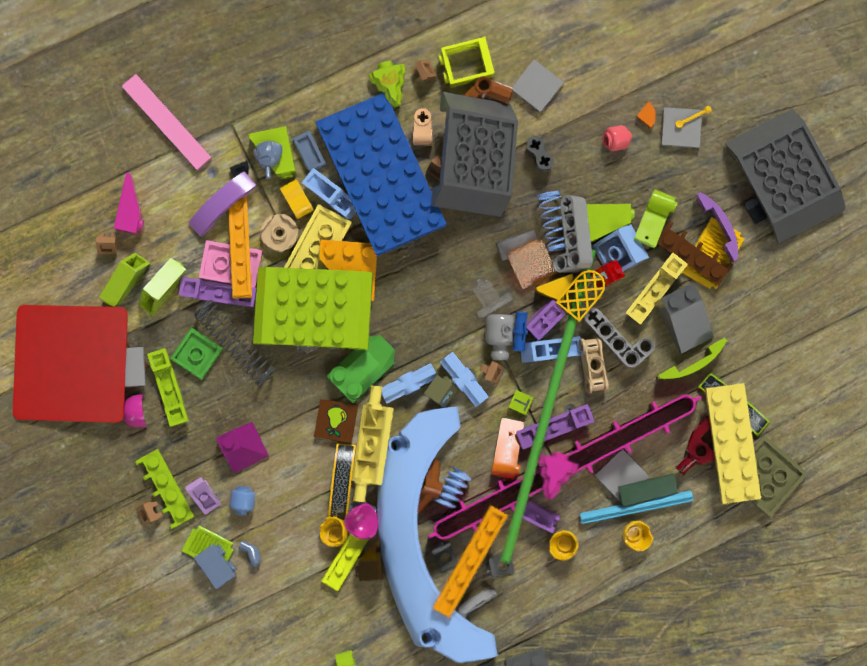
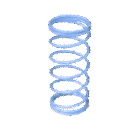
M551 191L537 195L538 200H546L539 205V208L551 209L544 212L541 218L553 219L545 223L543 228L556 229L547 233L545 238L558 239L547 245L548 252L566 249L565 243L549 247V245L564 240V237H547V235L562 230L563 227H545V225L553 221L562 219V216L543 217L546 213L561 209V206L541 207L546 202L561 198L560 191Z

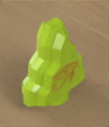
M392 61L382 62L377 65L378 70L369 73L368 76L371 83L376 84L378 91L385 93L387 101L394 108L399 107L402 100L401 87L404 85L403 76L406 74L405 64L393 65Z

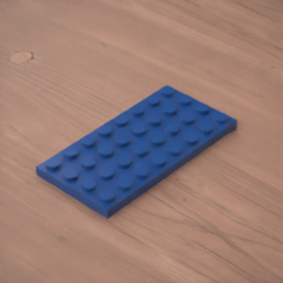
M385 93L376 95L315 122L376 257L447 226L440 208L431 206L432 191L394 110L386 99Z

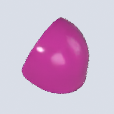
M143 394L131 396L124 402L123 421L130 427H147L142 408Z
M364 503L348 512L344 524L351 535L360 539H370L378 530V517L374 508Z

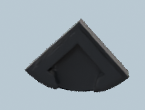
M247 160L230 167L234 178L243 172H246L247 175L249 174V163Z

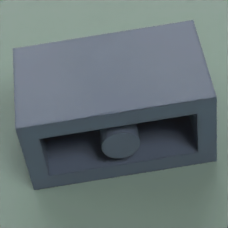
M214 543L195 556L194 559L213 586L218 589L237 575L235 572L237 568L231 560L229 562L224 557L226 552L221 545L216 546Z

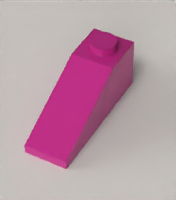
M126 173L114 229L139 236V232L143 231L145 220H142L143 216L133 176L130 173Z

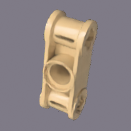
M596 336L594 339L589 340L579 339L578 345L582 359L586 392L592 394L593 391H608L609 385L600 337ZM592 360L595 361L597 365L595 370H593L590 366Z

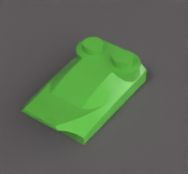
M381 335L369 336V350L354 349L332 369L327 377L354 404L371 385L394 365L395 349Z

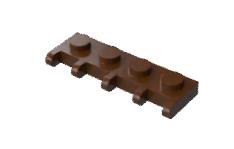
M670 221L661 233L657 245L670 254L674 253L688 264L687 266L716 286H719L733 264L730 262L727 267L721 265L716 261L719 256L718 253H715L711 258L700 250L703 245L702 242H699L697 247L684 239L687 234L686 231L681 236L672 231L670 228L673 226V222Z

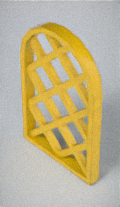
M592 270L580 273L556 303L580 322L598 299L601 298L605 290L603 277L598 272ZM586 273H593V279H586ZM584 275V280H578L580 276ZM602 280L603 287L597 288L596 281ZM594 281V288L587 289L586 282ZM584 282L585 289L577 290V283ZM575 283V290H569ZM595 290V298H588L587 291ZM597 290H602L600 295L597 297ZM585 291L586 298L578 299V292ZM576 292V299L569 300L568 293ZM566 294L567 300L560 301L562 297ZM595 300L589 307L588 301ZM579 301H586L587 308H579ZM569 302H576L577 309H570ZM560 303H567V309ZM586 310L585 313L580 317V311ZM577 311L578 318L571 312Z

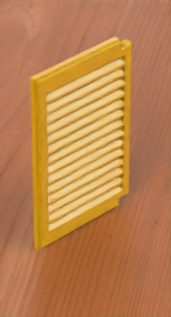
M711 217L695 247H697L699 242H702L703 245L700 250L711 258L715 253H718L719 256L716 261L727 267L731 261L723 246L728 243V240L717 220ZM733 229L739 250L745 239L740 237V232ZM686 266L682 271L683 275L708 289H711V287H714V289L718 288V286L689 266Z

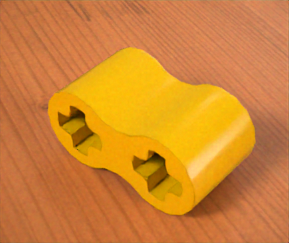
M297 179L280 188L297 219L314 210Z

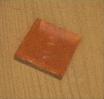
M541 238L506 254L522 289L557 273Z

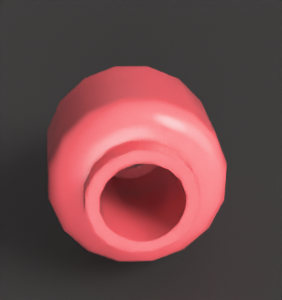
M623 125L608 127L602 135L603 145L610 151L627 149L632 140L631 132Z

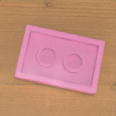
M206 240L199 274L200 279L232 284L229 244ZM250 248L252 287L256 288L258 267L261 264L263 251Z

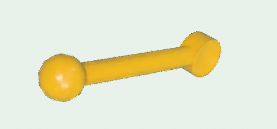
M706 106L704 110L682 121H676L675 126L681 128L683 124L705 113H711L712 109Z

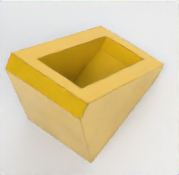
M570 274L536 287L535 290L538 294L557 301L570 286L573 275Z

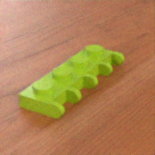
M159 449L135 461L136 465H140L143 462L149 473L143 476L144 481L152 478L158 491L152 493V496L161 495L167 508L161 510L162 514L168 511L171 513L175 523L169 526L170 529L195 517Z

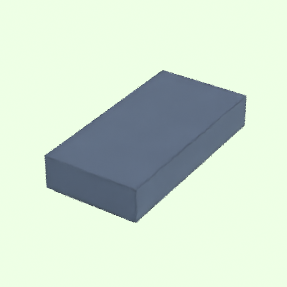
M310 130L292 138L309 173L313 168L317 170L326 165Z

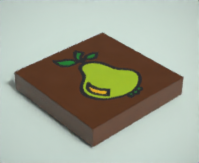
M320 399L314 437L352 443L358 405Z

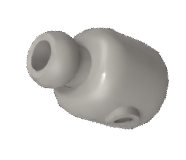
M490 314L486 318L485 340L488 344L493 345V351L491 352L492 360H508L509 358L507 345L514 344V333L512 332L515 328V317L513 315Z

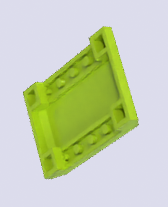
M258 267L253 344L369 350L373 273L346 270Z

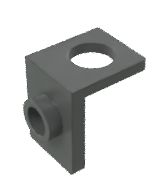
M442 541L434 545L435 549L432 550V553L441 571L457 564L458 560L449 542L445 544ZM449 553L452 557L451 563L443 564L440 560L441 555Z
M501 556L488 558L489 562L485 563L487 574H491L492 578H495L496 576L514 573L512 557L509 567L505 571L500 570L497 566Z

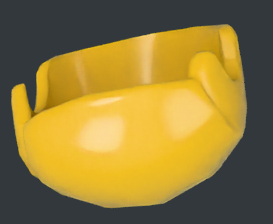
M337 517L325 518V522L320 525V538L322 542L329 547L342 545L348 536L344 521Z
M631 521L624 527L622 538L627 547L634 551H645L651 546L653 536L647 524H644L642 521Z
M562 530L556 532L549 541V552L558 560L571 559L578 551L577 537L569 531Z

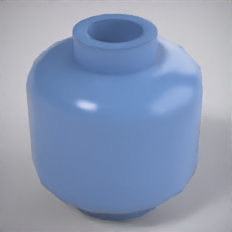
M236 486V489L231 491L229 506L235 510V514L247 515V512L254 510L256 495L255 492L251 491L252 488Z

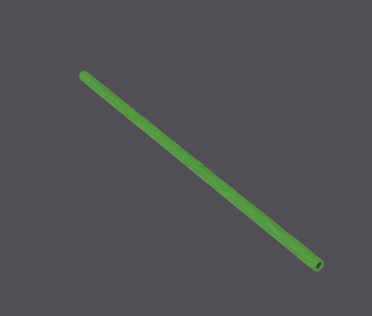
M592 249V256L594 262L596 251ZM586 273V279H589L590 273ZM584 275L580 276L579 280H584ZM578 282L577 290L585 289L584 282ZM585 291L578 292V299L584 298ZM579 301V308H581L583 301ZM572 302L571 309H577L576 302ZM577 311L571 312L578 318ZM570 314L500 561L510 564L575 331L577 320Z

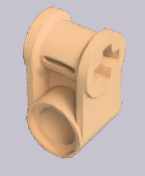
M419 109L414 115L413 146H432L431 113L427 109ZM421 114H425V117L428 118L423 123L418 119L421 117Z

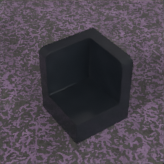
M757 197L743 205L754 224L768 218Z

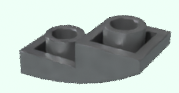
M529 230L495 243L501 261L540 248L534 230Z

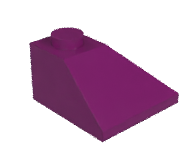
M253 422L233 429L216 438L234 473L269 457Z

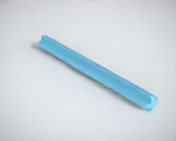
M685 491L627 506L617 505L580 513V521L582 524L688 503L693 501V494L691 491Z

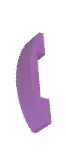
M246 172L239 174L218 190L189 221V224L202 237L215 225L214 222L240 198L244 199L257 185Z
M700 192L695 198L704 213L712 211L728 240V243L723 248L731 263H734L738 260V245L733 227L723 210L711 198Z
M182 277L179 296L204 301L212 300L223 304L254 307L257 288L252 287V298L233 299L232 285Z
M588 404L550 418L544 441L595 422ZM539 423L516 431L522 449L533 445Z

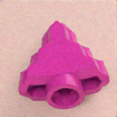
M554 451L552 456L540 454L539 465L542 467L541 476L544 478L543 491L545 498L552 500L558 494L561 484L568 482L570 475L575 474L578 464L567 461L568 455Z

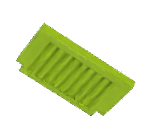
M199 525L197 530L192 529L181 551L195 557L215 543L216 546L220 544L226 552L224 557L229 561L234 549L231 548L233 542Z

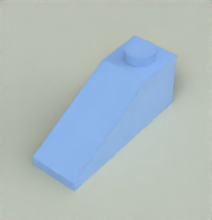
M580 336L572 338L567 357L581 355L578 345L579 339H581ZM562 338L525 343V351H521L522 363L557 359Z

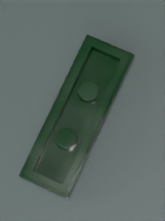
M673 473L618 486L622 506L678 493Z

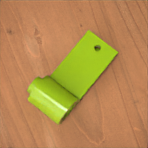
M654 189L634 240L652 248L656 247L669 213H674L677 206L675 197Z

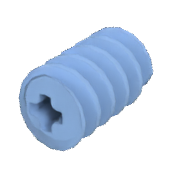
M453 466L452 468L455 471L447 472L451 478H444L447 485H443V492H441L440 498H433V500L447 508H456L453 501L459 502L460 499L457 494H464L460 488H467L468 486L464 481L472 480L466 473Z

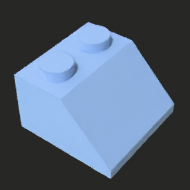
M631 224L614 231L592 245L602 265L617 260L624 272L649 258L642 243L634 240L636 232Z

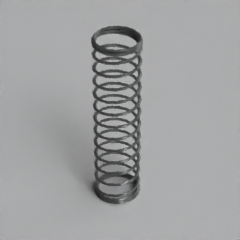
M209 300L206 303H204L194 313V317L196 319L203 318L201 321V325H205L208 323L206 330L213 329V331L211 332V336L219 334L216 338V341L223 340L221 347L229 345L226 349V352L228 353L233 351L231 358L239 356L236 363L239 364L244 361L241 369H246L247 367H249L246 374L249 375L255 372L251 380L258 379L256 381L257 386L261 385L275 372L274 367H269L262 374L254 378L256 373L267 363L266 360L255 370L248 373L252 366L262 357V355H260L256 360H254L249 365L243 367L245 363L249 360V358L255 352H257V349L241 361H239V359L252 346V344H250L246 349H244L239 354L233 356L237 349L247 340V338L244 339L239 345L228 351L230 346L235 342L237 338H239L242 335V333H240L236 338H234L229 343L223 345L226 339L237 329V327H235L229 334L218 340L219 336L227 327H229L232 324V322H230L226 327H224L219 332L213 334L215 329L227 318V316H225L215 326L208 329L212 321L217 316H219L222 313V311L218 312L209 321L203 323L205 318L217 307V305H215L209 312L203 315L213 305L214 301Z

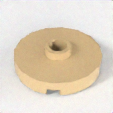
M285 214L271 215L261 226L260 236L262 242L268 249L274 252H284L291 249L298 239L296 223ZM278 230L283 231V235L280 237L276 235Z

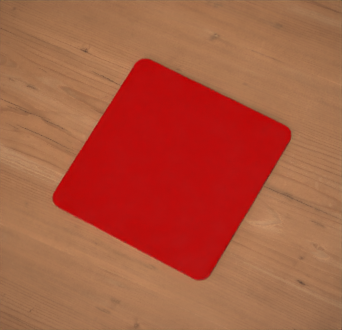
M21 305L17 309L13 416L19 420L112 423L122 421L125 401L127 310L123 307Z

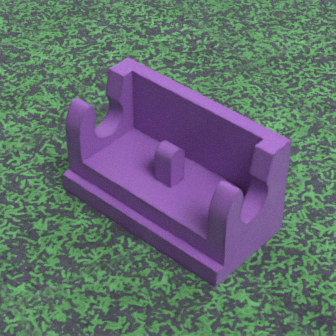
M548 299L527 320L526 330L534 338L540 340L566 313L554 300Z
M527 500L522 519L553 533L560 515Z

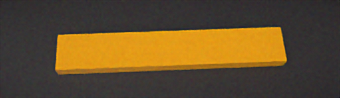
M246 196L244 199L240 198L228 209L233 299L252 298L248 203Z
M490 505L433 604L432 608L450 618L508 515Z

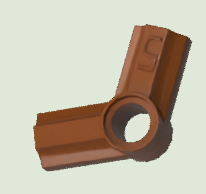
M482 76L477 79L476 83L463 96L484 99L487 96L508 104L514 88ZM483 82H487L489 84V88L484 91L479 88V85Z
M433 459L424 478L417 514L423 512L433 498L437 499L442 492L443 484L439 482L440 463L437 459Z

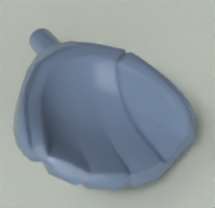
M264 141L254 149V156L257 162L266 171V179L271 178L270 169L279 163L283 151L282 146L273 141Z

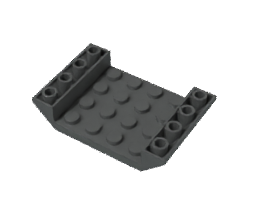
M441 92L440 111L446 112L440 186L433 187L431 206L501 217L512 196L518 119L511 104Z
M793 109L725 143L733 160L737 159L771 223L769 228L778 244L846 209L840 186L805 121Z

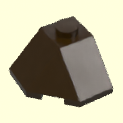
M380 540L374 541L360 558L358 565L355 566V575L359 577L360 581L383 579Z

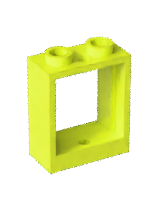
M485 37L441 48V54H438L440 64L444 65L446 72H443L445 83H449L450 88L476 82L482 76L493 78L495 75ZM479 48L485 72L454 80L447 55Z

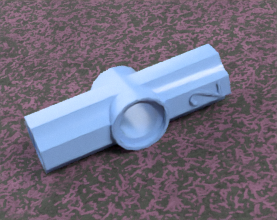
M453 352L440 361L461 392L466 394L475 407L489 397L477 383V379L472 372L461 363Z
M430 363L414 372H408L397 378L396 381L385 385L382 389V396L385 402L388 404L403 395L407 396L419 390L421 386L432 382L437 375L432 364Z

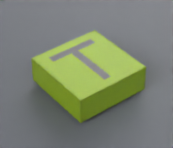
M516 390L508 408L526 415L534 397Z

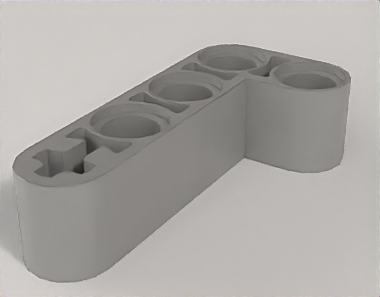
M565 195L561 199V214L566 253L558 255L554 259L553 267L556 272L574 274L589 269L593 263L586 201L580 196Z
M592 307L583 317V321L591 331L600 337L602 343L628 369L636 367L654 350L653 340L647 337L640 339L635 345L631 346L597 308ZM588 313H595V319L597 320V322H599L600 320H602L603 322L600 323L597 328H595L594 326L597 323L593 319L591 321L588 320ZM602 326H607L610 329L608 336H603L600 333ZM615 340L622 342V350L614 349L613 342ZM642 342H647L650 345L648 352L641 350L640 344ZM631 354L636 358L635 364L630 365L626 362L627 355Z

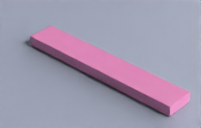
M137 74L122 85L124 90L197 171L212 159Z

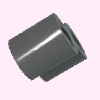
M531 137L527 142L526 150L535 159L536 169L542 173L548 172L552 168L553 158L545 151L544 142L540 137ZM533 142L535 145L539 144L538 150L531 148ZM541 159H543L544 161H549L547 166H545L544 164L540 165Z

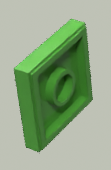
M191 327L170 359L200 380H203L223 351V348Z

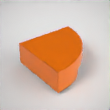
M648 102L636 117L650 129L655 122L656 113L653 105Z

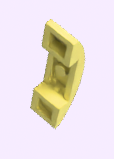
M672 253L626 311V314L641 325L656 306L655 302L663 297L688 264Z

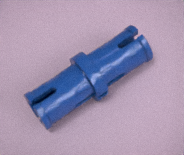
M515 312V328L512 332L514 333L513 350L525 351L526 334H528V330H526L528 313Z

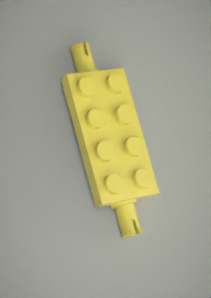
M371 385L369 402L363 405L352 474V481L356 483L353 501H366L367 485H382L394 408L383 407L380 404L383 387Z

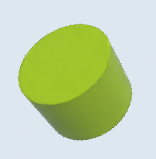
M352 650L335 654L337 666H356Z

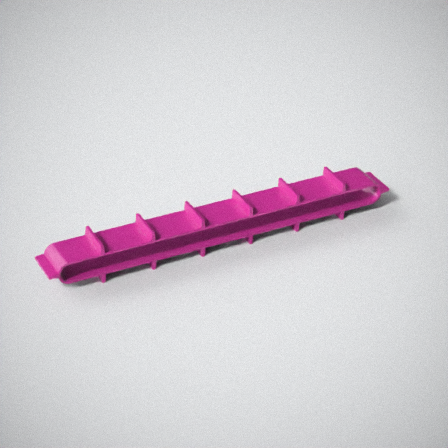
M683 395L659 408L655 402H652L649 404L651 412L635 419L634 421L622 427H619L616 421L611 423L614 431L602 436L601 438L583 447L580 446L578 441L574 442L573 444L576 450L569 453L568 456L592 445L593 443L625 428L626 426L658 411L659 409L679 399H686L690 404V409L687 413L576 469V472L580 471L583 468H586L589 474L593 473L591 464L611 455L612 453L622 448L625 450L627 454L632 453L631 448L629 446L630 444L644 438L645 436L659 429H661L664 434L670 433L668 425L692 413L696 406L695 402L701 399L702 397L699 396L693 399V397L689 395ZM539 461L537 464L538 470H536L535 473L541 471L542 467L539 465ZM523 478L505 487L501 481H498L500 490L470 504L467 507L464 505L462 500L459 501L462 509L439 520L434 526V532L430 534L428 537L431 538L437 536L440 539H447L469 527H472L473 530L476 531L477 528L475 524L481 522L483 518L473 522L472 524L446 537H441L440 535H438L436 527L440 522L522 481ZM543 487L530 493L529 496L543 490ZM517 500L499 510L502 511L510 507V509L514 513V504L517 503Z

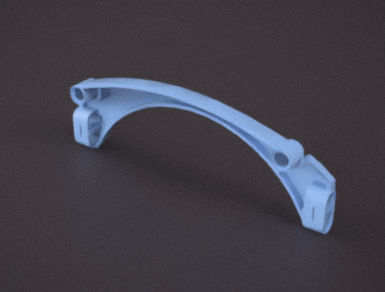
M449 407L417 413L399 432V436L389 438L382 485H378L377 516L380 548L388 582L397 608L413 643L418 647L433 646V650L459 663L498 656L493 634L476 627L455 610L450 618L432 608L440 592L426 569L418 541L417 508L424 478L437 452L461 427L458 407ZM392 441L396 444L395 451L391 448ZM423 634H425L427 637L425 643H423L421 639Z

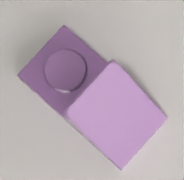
M202 477L185 487L188 494L204 514L221 505L208 482L203 480Z

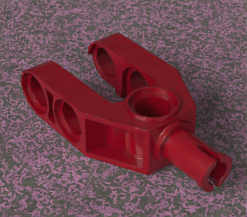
M709 415L692 430L685 450L687 456L675 466L683 476L695 464L702 465L715 460L714 450L712 451L701 440V437L711 428ZM698 446H702L705 451L701 457L695 452Z

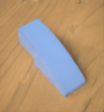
M313 168L301 182L345 219L350 221L356 214L349 196Z

